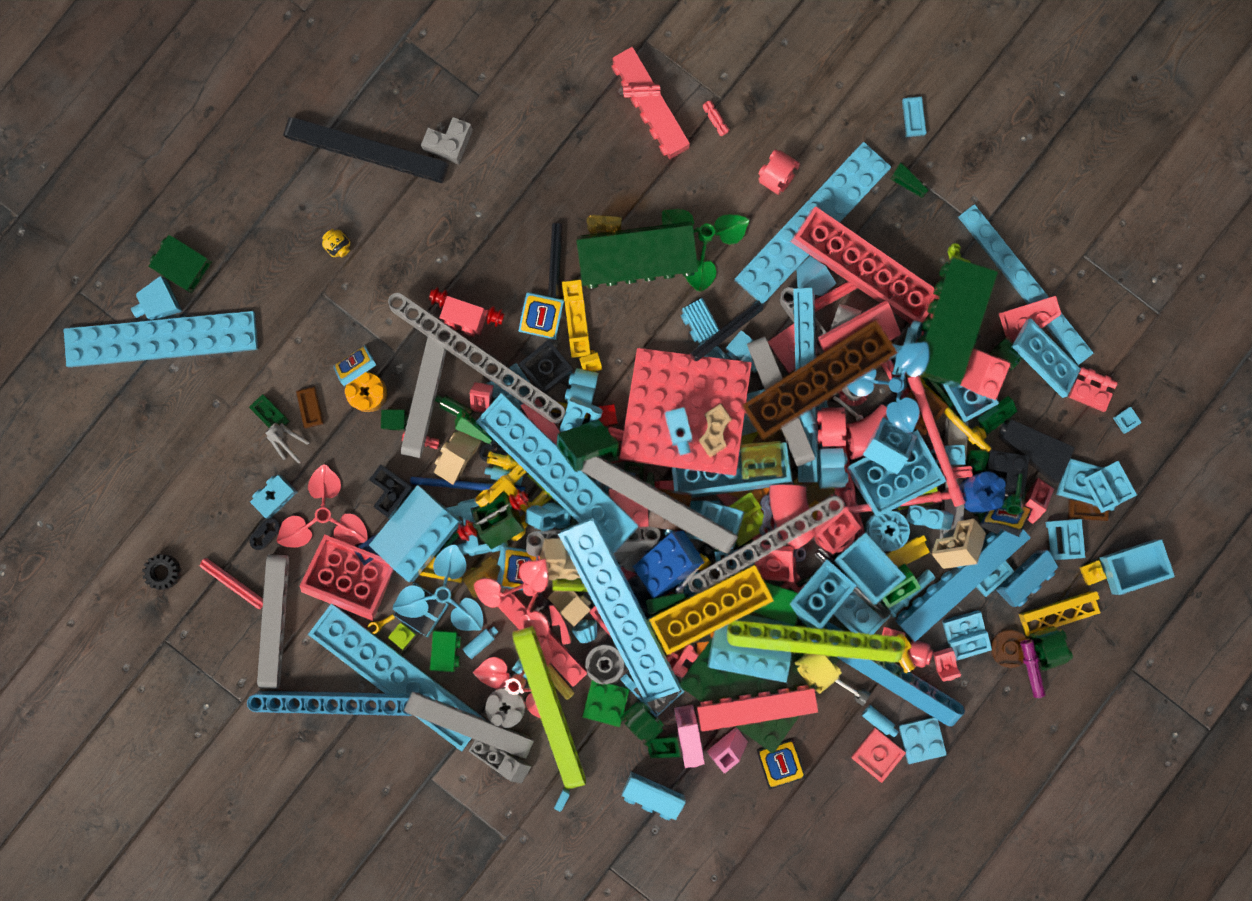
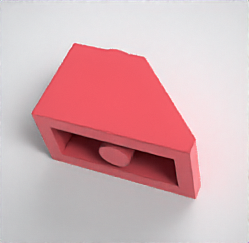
M1039 478L1028 491L1023 505L1033 509L1028 519L1032 524L1047 510L1054 491L1053 487Z

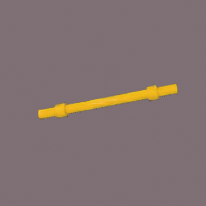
M905 372V376L907 378H910L911 376H909L907 372ZM920 377L922 384L934 395H936L940 400H942L934 391H932L925 384L926 381ZM949 407L944 411V414L969 437L968 440L973 445L976 444L983 451L987 452L992 449L981 439L982 436L979 433L971 430Z

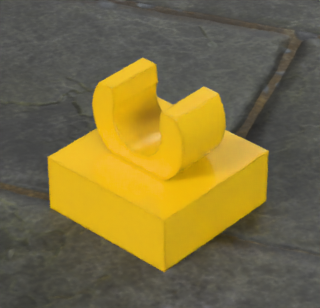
M591 350V355L579 358L583 370L591 372L602 370L599 355L594 350Z
M1099 560L1079 567L1088 586L1106 579Z

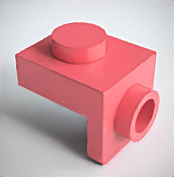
M952 647L933 652L936 670L942 681H950L961 676Z

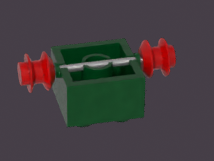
M517 489V495L515 496L512 494L508 496L505 492L502 493L491 503H487L485 506L472 511L475 522L466 520L465 526L459 524V529L457 530L459 536L463 540L470 541L469 536L473 535L476 537L478 532L480 538L491 550L524 531L518 511L521 510V505L528 506V495L524 490L521 492L519 489Z

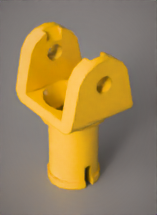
M901 633L897 637L903 639L905 648L899 663L904 672L907 673L916 666L907 653L911 648V644Z

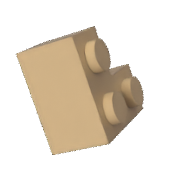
M461 431L453 433L449 440L450 443L446 442L440 451L443 454H440L435 462L437 467L434 473L453 485L462 475L468 461L476 453L481 443V440Z
M975 519L958 521L953 537L936 539L932 555L943 569L978 564L986 533Z
M544 539L539 560L546 559L548 580L559 578L574 580L580 578L562 540Z
M554 591L548 597L573 626L592 609L589 606L591 602L584 595L580 597L576 591Z

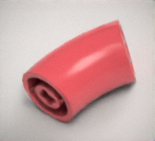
M880 404L866 418L846 424L845 437L851 460L865 457L863 455L865 448L881 419L885 418L888 420L886 406Z
M796 485L769 486L771 510L777 527L809 510L806 487ZM797 520L795 522L796 528L804 530L805 522ZM815 528L786 545L793 547L794 550L800 548L816 535ZM779 530L782 539L786 540L788 538L787 531Z

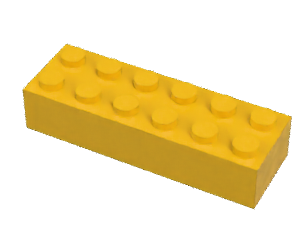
M753 565L655 615L649 620L667 655L772 602L773 598L756 565Z

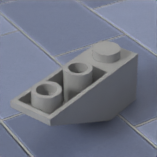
M478 740L474 741L469 750L471 754L511 782L522 784L531 768L530 765L517 756Z

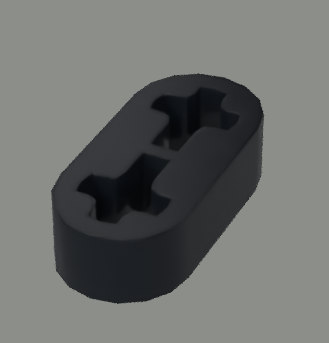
M272 518L265 520L251 536L250 546L255 550L265 549L279 534L281 527L279 520ZM275 523L274 527L276 530H271L267 534L266 532L270 528L268 524ZM264 535L265 537L261 541L263 545L256 546L257 541L255 539L261 538Z

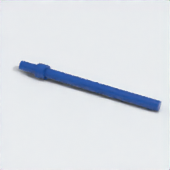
M411 477L410 484L481 491L489 489L493 485L467 481H456L453 485L444 479ZM515 486L521 492L526 489V487Z

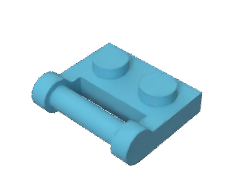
M571 397L559 431L563 432L581 426L586 413L591 415L589 422L598 420L603 411L599 407Z
M1082 519L1045 522L1049 534L1050 554L1054 560L1085 558ZM1056 527H1061L1062 554H1058Z

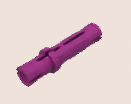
M1023 640L1020 642L1024 655L1023 662L1028 670L1033 697L1042 698L1046 693L1038 666L1039 657L1035 653L1033 640Z

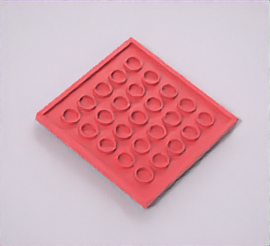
M637 348L620 460L736 476L745 415L742 405L747 400L752 362L705 356L695 362L689 354ZM722 404L732 419L723 433L726 448L709 457L699 443L700 438L705 435L708 427L704 414ZM685 408L692 441L689 442L691 453L680 456L677 445H672L665 412ZM682 431L676 432L678 437L684 436Z

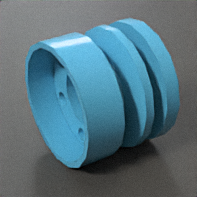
M892 510L878 518L875 514L871 515L864 527L865 533L883 551H895L903 547L908 541L910 534L906 518ZM887 527L892 528L890 536L889 534L884 533V530H886Z

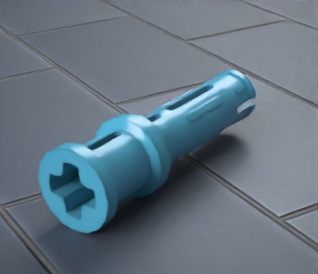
M926 569L916 580L920 587L924 589L935 579V576ZM922 589L889 608L891 610L890 616L895 618L896 613L903 607H907L909 601Z

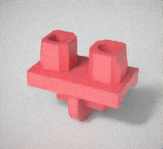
M690 644L666 656L674 674L682 678L688 670L682 665L683 662L688 659L693 663L698 657V654L693 649L694 647Z

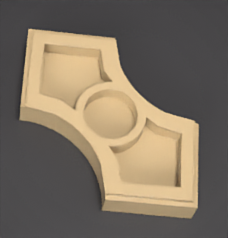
M722 404L704 414L708 427L705 435L700 438L699 443L709 457L726 448L723 433L732 419Z

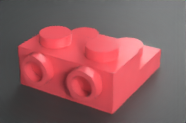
M761 544L764 549L768 550L771 548V545ZM782 546L754 562L762 579L794 582L796 557H794L793 547Z

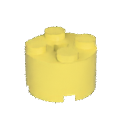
M806 653L795 662V665L800 666L797 670L810 686L814 684L817 687L815 689L816 692L822 693L839 679L841 671L835 664H831L828 660L829 656Z

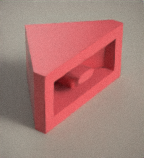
M474 383L470 390V405L474 412L484 413L491 405L494 385Z

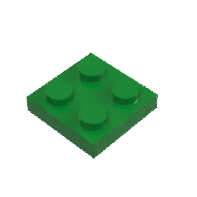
M592 680L582 717L620 727V717L625 709L629 688L610 683L599 684Z

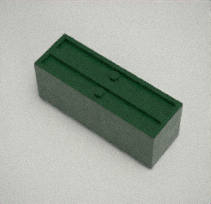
M692 221L578 235L576 239L582 286H587L588 289L599 287L598 284L606 283V286L618 285V282L621 281L631 284L636 283L637 279L654 281L656 277L663 276L664 279L675 278L676 274H683L686 277L693 276L694 272H698Z
M954 257L942 265L939 276L942 278L935 285L933 294L936 296L928 306L927 313L930 314L924 320L921 331L924 333L917 340V343L926 342L929 347L928 364L925 371L919 375L920 377L954 388L962 384L998 271Z

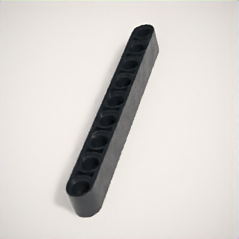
M288 117L283 133L285 138L437 183H444L449 167L448 163L293 117Z

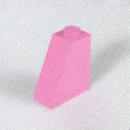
M693 704L674 708L685 768L704 765Z

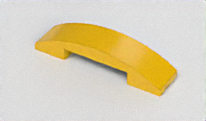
M581 280L562 282L571 358L590 355Z

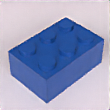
M678 531L670 533L632 567L651 596L657 598L667 595L705 562L685 532Z

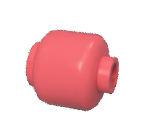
M912 640L910 643L911 648L907 653L913 664L921 668L925 667L926 664L929 665L933 655L930 644L919 640L916 642Z

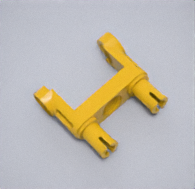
M517 464L507 475L501 476L489 489L482 491L476 497L475 502L480 507H483L487 503H491L502 491L508 496L510 494L517 495L515 483L527 472ZM543 490L532 502H528V506L524 504L520 506L521 511L524 513L520 517L524 531L512 537V541L519 540L526 532L525 528L529 525L525 522L526 509L535 505L542 507L551 500Z

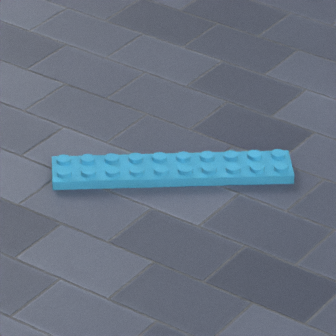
M863 142L735 278V281L753 298L764 304L809 256L808 253L790 242L809 212L816 206L840 223L891 169V166Z
M254 311L64 329L66 367L258 350Z
M501 393L476 421L579 523L595 518L613 554L639 527L586 473L582 471L575 472L557 449V445L504 394Z
M592 518L560 531L558 535L645 703L680 691L681 686L596 519Z
M330 604L308 634L386 694H411L413 691L483 718L333 604ZM417 717L460 751H463L472 739Z

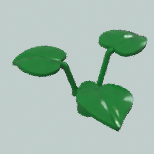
M673 209L662 211V225L692 221L694 226L693 216L686 210ZM723 215L717 218L714 227L709 223H705L700 228L697 227L693 230L694 233L698 232V238L703 242L701 259L700 261L697 260L698 272H694L693 276H686L685 278L696 291L706 290L716 277L714 263L710 261L704 262L707 243L713 239L715 234L716 236L720 235V240L725 244H737L744 237L749 219L739 215Z

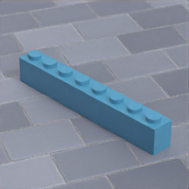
M1002 529L999 534L994 532L987 534L984 538L978 564L954 567L951 571L945 572L941 576V580L931 585L922 597L916 598L908 610H903L898 615V619L895 622L916 642L1026 543L1030 536L1024 529L1020 537Z

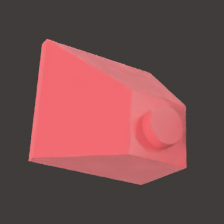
M837 500L830 501L829 506L832 510L840 509V503ZM844 506L838 515L815 527V533L828 550L834 554L861 527ZM818 510L816 520H821L823 514Z

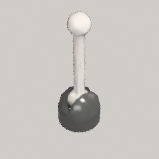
M839 679L835 681L854 693L855 701L864 706L871 694L865 689L855 690Z

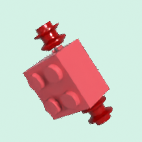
M436 287L435 290L432 289L429 295L431 305H434L436 302L439 303V308L443 307L440 319L454 331L459 328L466 335L474 337L476 334L480 336L485 320L487 324L494 322L495 327L498 324L502 325L505 314L502 313L503 309L499 312L495 311V306L485 311L484 308L449 297L447 290L439 292V287Z

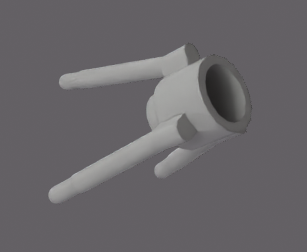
M274 423L265 432L266 438L273 444L283 460L286 457L278 446V442L297 463H301V460L282 440L285 437L283 432L285 431L307 445L309 441L286 428L283 423L280 425Z

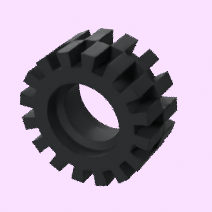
M155 555L153 558H149L148 562H145L143 565L146 566L145 569H142V572L145 573L142 576L143 579H146L145 583L157 590L173 587L174 584H177V579L181 577L179 575L181 569L178 568L180 566L179 562L176 563V559L171 558L169 555ZM161 564L168 568V576L163 580L158 579L155 575V569Z

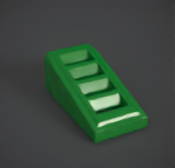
M461 409L455 419V429L490 444L492 441L491 436L476 422L477 420Z

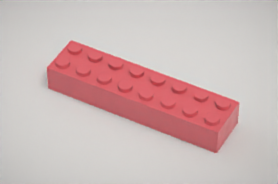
M816 206L809 212L790 242L879 303L889 302L892 312L908 323L912 324L913 321L924 322L929 314L927 313L928 306L936 296L933 294L934 287Z

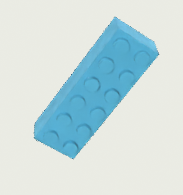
M787 443L740 449L736 476L672 467L674 491L692 493V498L769 488L772 485L793 484Z

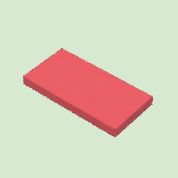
M884 301L818 337L824 353L877 320L889 340L901 335L889 302Z

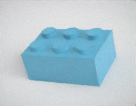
M866 533L835 559L837 565L874 605L906 578Z
M1152 540L1100 557L1111 593L1114 595H1121L1175 577L1162 540Z

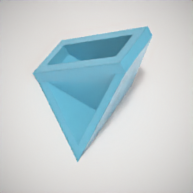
M811 256L796 269L798 289L814 288V295L823 296L836 284L827 267Z

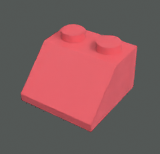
M973 348L960 386L996 400L1011 363L1008 360Z

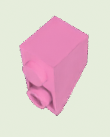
M735 727L706 752L725 774L740 761L748 741L739 729Z

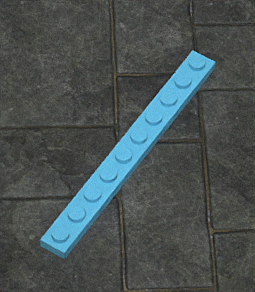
M975 204L958 217L1027 304L1049 298ZM1062 313L1045 325L1076 365L1081 364L1093 354L1092 350Z
M814 288L794 289L796 371L816 358ZM817 407L811 410L816 423L813 425L815 432L808 434L806 428L803 429L815 460L798 466V482H819Z

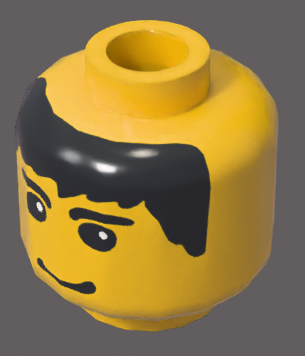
M331 229L322 237V246L332 257L340 256L342 258L349 253L350 250L348 248L351 242L341 230Z

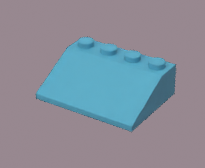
M918 430L911 433L917 436L908 460L898 474L887 470L868 457L857 461L847 468L853 482L877 518L946 482Z
M417 485L369 546L408 582H414L462 521Z
M745 615L735 620L794 626L782 621L752 615ZM728 624L714 631L707 667L787 682L791 652L732 646L727 641Z

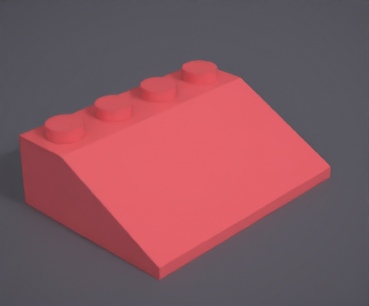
M324 534L300 584V589L302 593L373 621L394 569L380 556ZM354 551L360 553L364 560H367L369 557L374 560L364 566Z

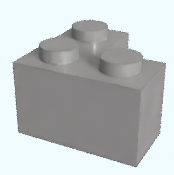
M453 117L446 134L428 128L421 146L425 152L459 165L472 134V126Z

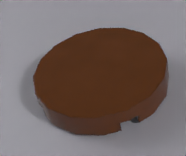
M1012 629L1002 630L997 633L991 641V655L995 662L1007 668L1021 666L1024 663V655L1020 642L1027 640V638L1021 632Z

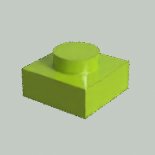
M400 622L388 638L403 650L416 634Z

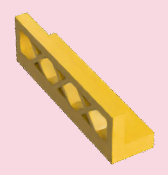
M919 535L906 542L898 550L888 551L884 554L898 568L904 563L907 565L930 553L925 544V541H927L925 536Z
M1089 591L1020 613L1019 617L1025 635L1029 636L1032 633L1052 626L1059 627L1100 614L1096 601L1100 599L1098 592ZM1091 602L1094 611L1085 612L1081 610L1083 604ZM1073 608L1076 610L1072 618L1063 616L1066 609ZM1055 614L1057 618L1053 624H1049L1044 621L1046 616ZM1032 620L1039 621L1037 628L1029 631L1027 622Z

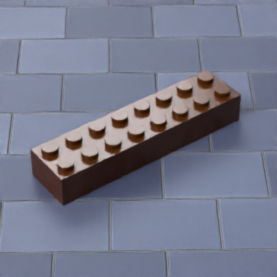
M875 320L743 404L742 409L764 441L888 362L898 352L877 320Z

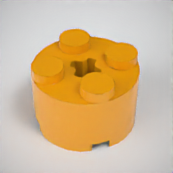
M365 372L346 385L345 395L350 405L363 412H373L380 409L386 402L387 389L385 383L379 377ZM365 389L370 393L368 396L364 395L363 391Z

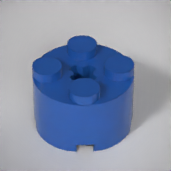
M982 472L972 475V477H967L960 484L966 505L964 507L969 512L975 514L1001 508L1005 499V481L992 472Z

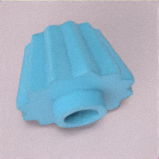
M581 620L571 628L572 633L580 643H588L597 638L596 620Z

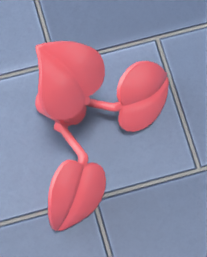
M327 465L320 466L312 474L308 483L310 495L313 498L322 497L321 508L316 510L315 518L308 524H305L304 519L299 516H290L285 519L276 540L280 545L293 548L306 545L312 538V533L308 527L317 521L320 523L331 521L338 525L334 529L335 539L350 545L367 541V530L360 518L353 514H344L340 522L331 518V512L325 508L326 498H334L341 489L338 476Z
M546 559L523 563L520 566L519 573L522 581L525 583L506 592H501V585L494 579L483 578L475 582L474 589L483 604L492 608L501 604V596H506L523 588L526 595L532 596V600L527 608V614H523L520 617L522 629L533 626L537 637L549 639V623L547 618L541 612H531L532 606L539 596L538 592L545 590L548 584Z
M537 637L548 667L553 657L551 647L545 637ZM498 657L486 659L474 670L473 674L481 682L492 688L499 689L506 686L507 691L511 694L531 692L526 698V707L534 716L541 718L531 689L524 688L526 684L524 670L520 674L510 677V674L507 673V664Z

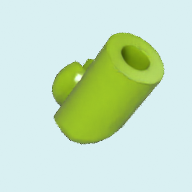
M954 243L948 248L949 259L954 257L969 263L971 262L961 257V247L958 244Z

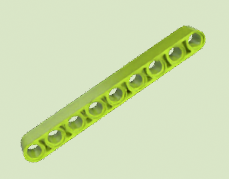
M733 621L727 627L728 643L738 647L886 662L900 661L905 648L903 639L895 636Z
M533 626L513 631L514 643L566 790L586 785L585 774Z

